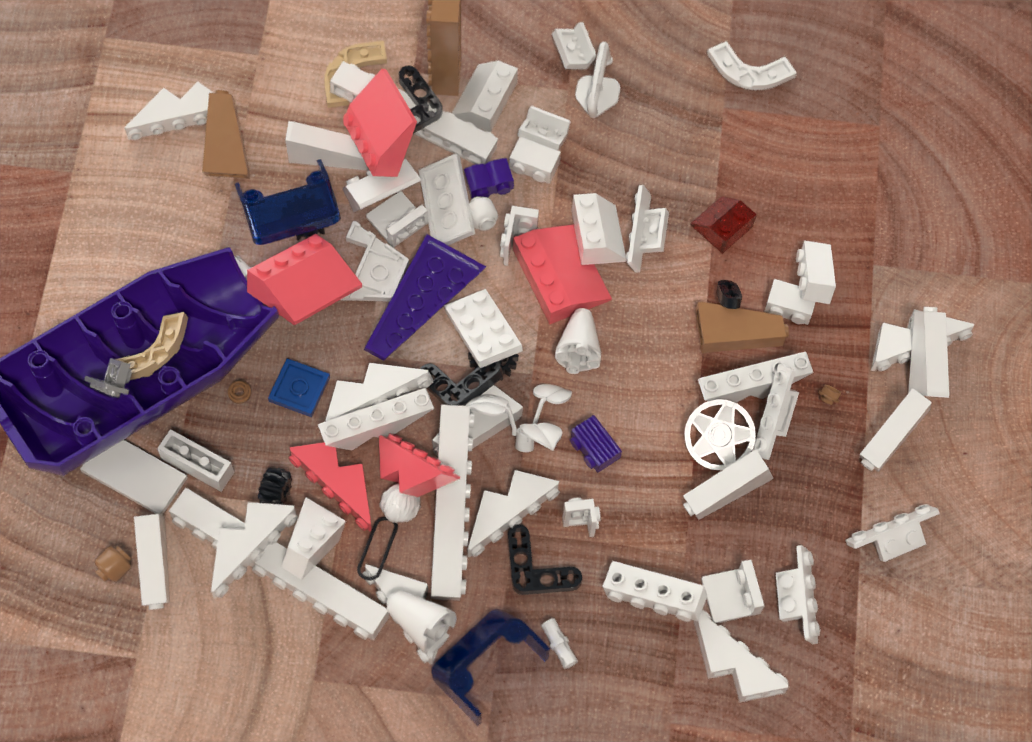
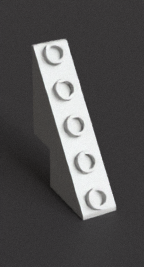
M197 82L179 99L163 88L124 127L127 138L129 140H138L149 135H160L171 130H181L188 126L205 124L207 122L209 93L214 92Z
M914 309L909 319L908 328L887 323L882 324L878 332L871 371H884L891 364L897 362L902 364L911 359L914 313L919 310ZM946 317L947 346L955 340L960 339V341H964L973 335L971 330L974 324Z
M807 352L699 378L698 381L704 400L722 399L737 403L750 395L763 399L770 394L778 364H783L795 370L792 384L814 373Z
M369 363L363 384L337 380L325 421L419 389L427 388L434 380L428 370Z
M423 388L318 424L326 446L354 450L372 437L379 438L380 435L388 437L389 433L396 434L432 411L434 406L427 389Z
M515 470L508 496L484 490L468 546V557L480 555L485 550L487 544L491 541L495 543L500 540L504 535L503 532L510 527L513 528L515 525H519L523 521L522 518L527 514L533 515L541 508V504L547 499L551 501L556 498L560 493L558 490L559 481Z
M248 502L244 530L219 529L211 593L214 599L223 597L228 592L229 585L235 579L239 580L246 573V568L251 562H257L262 557L263 550L269 544L273 545L280 538L286 526L290 527L296 522L298 516L294 506Z
M366 564V571L362 574L367 577L375 576L379 568ZM383 569L377 579L366 580L369 585L374 584L377 588L376 595L383 605L387 603L389 596L394 592L404 591L422 599H425L428 593V584ZM403 631V634L405 635L409 643H413L414 641L408 636V634L405 631ZM419 648L417 654L423 663L428 662L430 665H433L438 650L432 654L427 651L426 654Z
M702 610L699 621H694L708 679L732 674L739 703L784 694L787 691L788 680L783 675L775 674L771 671L765 660L753 656L743 642L735 641L725 627L722 625L717 626L711 621V616Z

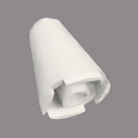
M404 591L392 593L387 600V611L420 650L426 654L427 651L431 654L437 651L450 636L446 633L449 627L454 628L456 624V613L451 609Z

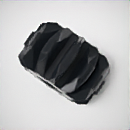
M269 467L266 473L263 474L262 481H260L261 484L258 488L259 502L284 505L292 487L291 473L282 468Z

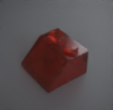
M721 196L691 222L690 225L723 254L753 227L757 214L741 200Z

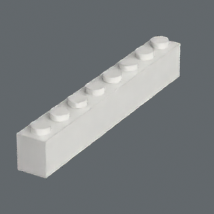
M343 61L330 80V92L352 102L376 75L368 74L360 70L356 65ZM398 89L409 109L415 107L416 105L408 94ZM429 105V111H434L435 113L437 111V108L432 109ZM442 111V116L439 120L414 133L453 154H458L461 158L475 165L488 163L496 151L498 138L491 132L483 131L475 127L471 122H464L456 118L454 114ZM414 116L418 124L420 122V119L417 116Z
M441 405L438 459L441 460V464L454 468V473L459 475L460 479L436 489L431 599L460 601L461 594L466 593V580H462V570H467V556L463 555V546H468V532L464 531V522H469L470 508H465V498H470L471 484H466V477L471 475L472 460H467L468 451H472L473 437H468L469 428L474 426V414H470V406Z

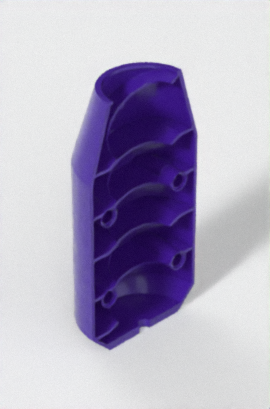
M230 247L149 271L0 358V424L29 469L65 476L223 380L279 318L278 310L275 306L272 308L264 306L261 301L247 292V280L240 270ZM184 312L188 317L180 350L166 364L154 371L151 376L141 377L125 383L124 388L129 390L128 395L121 393L120 397L105 394L95 388H91L90 382L84 380L85 376L104 380L110 358L119 359L134 356L150 348L158 337L163 316Z

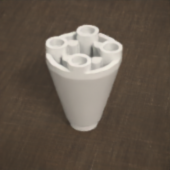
M579 308L574 311L556 347L555 358L557 362L565 367L566 371L570 374H578L580 371L596 369L600 366L601 349L594 318L591 311L585 308Z

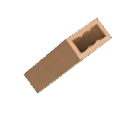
M216 90L215 93H209L202 172L205 176L250 179L235 99L228 91Z
M707 302L697 303L695 314L701 353L783 346L785 339L789 336L788 325L784 324L783 316L741 308L728 309L722 305Z

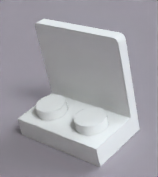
M399 191L367 213L366 218L391 247L394 248L428 224V210L423 205L416 208Z
M512 206L511 213H506L505 230L502 233L500 244V257L504 258L505 266L509 264L514 235L519 236L538 228L539 210Z
M751 560L742 561L739 569L703 576L701 579L702 585L707 592L706 599L712 621L715 624L761 613L764 603Z

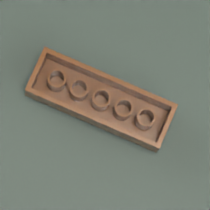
M428 0L429 11L427 10L426 16L428 85L432 86V91L435 95L458 96L461 70V0Z

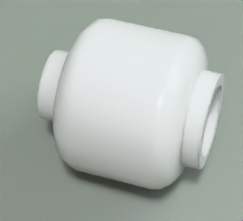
M486 197L473 198L469 206L474 228L482 231L491 229L498 219V212L493 202Z

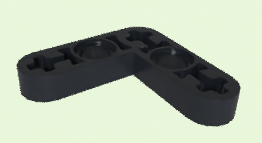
M402 67L399 71V83L416 105L410 109L412 114L420 119V122L415 126L414 134L439 120L442 116L443 105L415 67ZM406 74L412 76V82L408 77L405 78ZM422 89L427 94L424 97H417L414 92ZM429 105L432 109L437 108V111L435 113L434 111H429Z
M499 361L482 368L477 367L459 383L455 384L434 364H425L420 368L428 370L435 378L427 389L444 405L466 406L470 400L481 396L496 384L504 374ZM473 382H479V386L477 388H468L469 385ZM448 384L445 390L437 391L440 385ZM453 394L458 401L452 400L450 396Z
M515 525L513 528H510L508 532L512 587L516 593L530 595L577 590L580 587L582 573L576 567L533 570L529 530L523 525ZM516 532H520L521 536H525L522 537V548H517V539L512 538L516 535ZM524 554L528 561L525 565H518L514 562L515 556ZM525 571V581L530 582L526 584L525 588H521V584H517L520 582V572ZM557 574H561V579H567L568 574H573V577L578 579H575L574 584H570L569 580H561V585L558 586ZM544 575L552 576L554 579L553 585L549 587L542 585L540 582L541 577Z

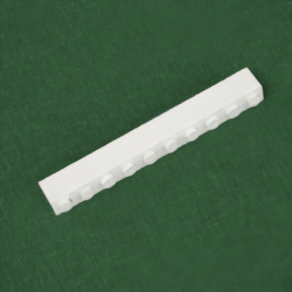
M187 488L184 489L169 510L172 522L181 529L187 527L192 530V534L199 540L204 541L206 539L210 541L212 547L216 550L220 528L244 530L245 527L244 522ZM277 542L273 545L269 544L263 550L262 557L257 562L252 561L249 565L253 567L252 571L258 576L264 578L266 575L273 580L272 583L282 590L287 588L292 591V595L302 602L307 600L314 604L313 608L319 613L325 615L327 612L334 617L333 620L343 627L348 625L355 629L354 633L362 639L366 640L368 637L374 641L389 618L387 608L317 566L302 580L281 568L287 548Z

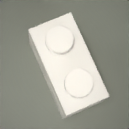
M519 137L510 156L509 167L517 174H525L533 177L538 182L550 184L559 166L561 152Z
M774 279L764 312L781 315L783 318L790 319L796 324L808 325L815 302L803 300L802 290H799V286Z

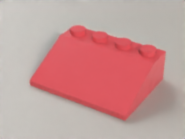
M381 69L349 104L347 113L343 117V123L373 176L398 177L417 120L387 70Z
M574 225L535 229L513 237V252L549 324L571 317L576 309H591L612 300L595 264L581 265Z
M317 234L247 270V292L270 308L275 306L278 314L294 326L362 288L361 281L332 244Z

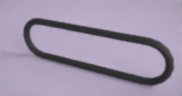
M386 517L376 520L357 567V573L362 579L369 581L377 579L386 562L398 530L397 523H393L394 530L377 574L367 577L361 573V566L379 522L388 521Z

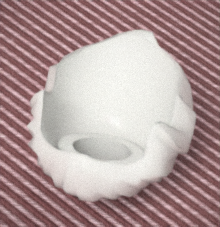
M398 483L384 491L381 497L380 508L388 521L392 523L408 522L416 517L421 508V498L400 493Z

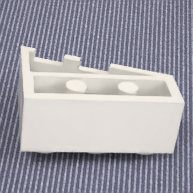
M305 497L281 568L302 580L339 542L346 521Z

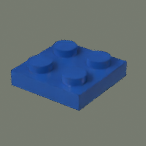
M286 359L271 390L268 401L312 418L328 384L330 374Z

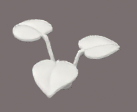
M551 384L536 386L533 389V394L542 399L539 402L533 423L521 424L518 429L515 425L512 410L510 407H507L509 401L500 396L481 395L470 400L466 406H470V409L488 416H501L507 413L512 427V435L516 436L515 448L518 451H533L535 441L553 451L562 437L561 428L553 424H537L543 404L546 401L552 404L565 403L571 398L572 391Z

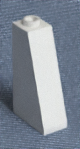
M293 121L288 122L285 141L289 163L368 171V167L350 135Z
M923 307V311H915L908 393L913 388L923 396L949 398L946 313L937 312L938 308Z
M495 385L482 394L496 395L508 400L509 404L507 407L511 408L514 421L521 418L523 406ZM470 409V414H474V426L469 428L468 437H473V448L511 425L508 414L488 416ZM439 433L432 440L434 449L433 452L437 456L439 448Z
M912 388L860 453L861 464L870 471L875 469L879 472L930 411L932 402Z
M755 449L683 495L687 501L683 505L690 516L695 514L700 520L774 478L768 466Z
M160 514L134 517L142 605H149V610L164 608V603H170L165 516Z

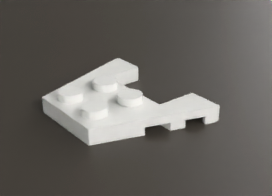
M353 221L346 236V242L366 248L355 274L361 281L362 288L341 300L390 301L404 277L409 265V259L387 243L384 244L377 239L376 235L363 229L361 224Z

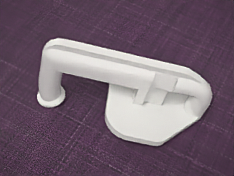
M602 42L599 45L593 76L587 75L582 77L578 81L575 97L591 118L598 117L616 105L619 99L620 85L618 81L604 77L606 65H610L613 62L607 42Z

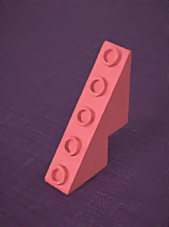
M389 433L388 437L379 436L380 478L399 483L400 493L420 497L460 479V476L454 473V468L441 464V460L437 458L427 457V452L415 448V445L402 441V437Z
M325 442L290 447L291 456L288 458L289 461L296 468L301 467L304 469L306 477L315 484L317 482L323 487L321 489L322 492L329 499L334 498L337 500L339 508L346 515H353L356 518V524L363 531L366 529L372 531L363 465L339 467L336 447L326 446Z

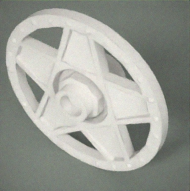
M718 399L705 402L697 407L687 420L684 433L686 447L699 464L713 470H724L751 453L755 443L754 423L747 411L732 401ZM722 404L714 418L700 413L710 406ZM735 409L744 416L749 428L734 424ZM692 424L702 434L693 447L690 440ZM749 441L745 452L736 460L735 445ZM715 452L723 465L710 464L702 460L701 457Z

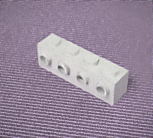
M612 561L603 584L606 595L612 601L621 602L623 600L630 602L632 606L640 609L648 607L661 615L673 614L678 619L686 622L690 620L699 621L707 598V592L703 585Z

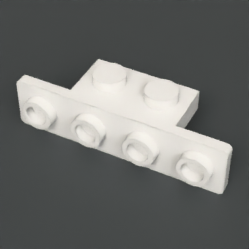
M639 185L638 193L635 195L636 207L635 213L632 215L633 228L629 234L630 248L626 254L627 264L635 273L640 272L643 253L664 252L669 216L666 208L649 210L651 194L644 185Z
M778 364L774 374L773 384L753 447V451L756 449L760 456L766 460L770 459L776 435L786 437L799 392L791 389L795 370L783 364Z
M928 504L920 505L915 508L914 512L898 514L890 522H880L873 525V529L855 532L851 538L845 541L848 546L853 548H859L874 541L880 560L885 562L926 545L919 522L940 513L938 508Z
M799 545L796 546L798 569L776 573L779 617L783 622L803 618L805 640L812 644H818L820 627L816 621L815 614L818 611V605L813 592L816 582L811 570L814 560L812 553L804 546Z

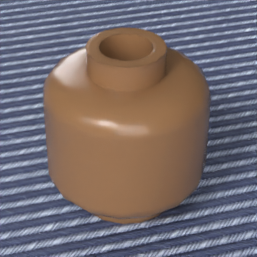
M109 546L95 559V565L98 568L95 573L105 582L108 579L118 582L131 569V563L129 562L131 558L119 546L116 548Z

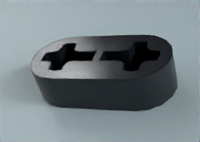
M720 280L716 290L720 304L728 309L740 308L742 293L737 283L730 280Z

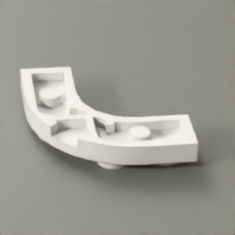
M727 41L708 49L707 55L720 74L732 84L744 89H770L796 77V71L786 57L761 67L749 66L736 56Z

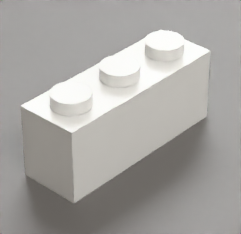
M804 241L802 249H798L796 255V262H799L797 275L801 277L799 290H802L803 300L830 304L836 287L831 245Z
M171 429L157 448L162 460L222 492L234 474L231 462Z

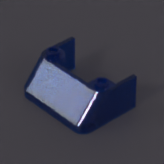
M321 159L317 160L319 170L312 172L306 178L307 185L266 197L263 196L262 192L255 189L242 193L239 182L234 183L242 214L253 243L257 245L272 243L334 225L340 221L341 216L328 173Z
M502 610L490 611L436 661L431 670L434 682L477 726L481 724L482 713L465 697L473 687V677L467 668L501 636L512 644H518L524 640L545 662L549 659L550 647L522 620Z

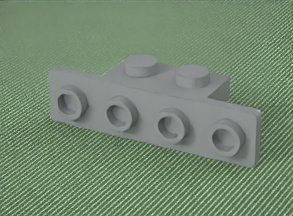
M110 358L104 380L85 376L84 380L90 382L91 388H95L105 394L120 397L121 393L128 395L129 390L124 388V386L131 378L132 370L129 369L131 364Z

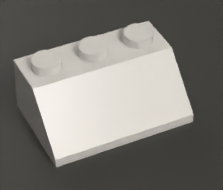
M501 61L478 64L452 114L464 122H471L481 130L491 132L517 84L518 68Z
M405 158L398 177L373 176L369 170L366 172L367 176L362 179L356 176L346 181L347 186L342 189L353 212H356L420 182L421 179Z
M596 193L573 195L571 212L581 265L626 262L616 205Z

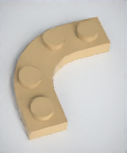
M384 41L349 46L340 51L332 63H329L324 78L328 108L349 105V100L330 92V80L341 63L344 61L348 64H354L358 68L387 64Z
M184 312L163 316L158 337L150 348L134 356L116 359L131 364L129 368L132 370L130 380L151 376L154 371L166 364L180 350L188 317Z

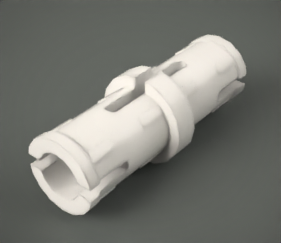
M555 618L544 622L541 627L551 643V650L555 651L563 668L567 669L575 665L578 660L570 649L568 638L564 637Z

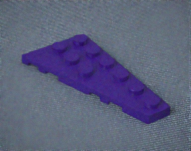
M426 234L364 350L383 361L386 360L441 310L444 305L485 270L486 266Z

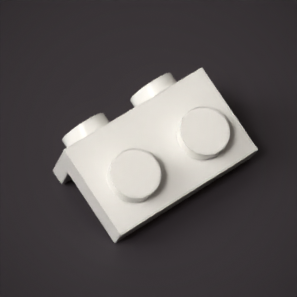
M578 22L574 29H555L552 33L565 69H587L596 58L595 49L583 22Z
M531 106L526 120L519 128L517 136L559 151L567 138L571 122Z
M572 498L568 500V502L564 503L563 526L587 525L589 537H594L595 530L599 529V506L595 507L594 499Z

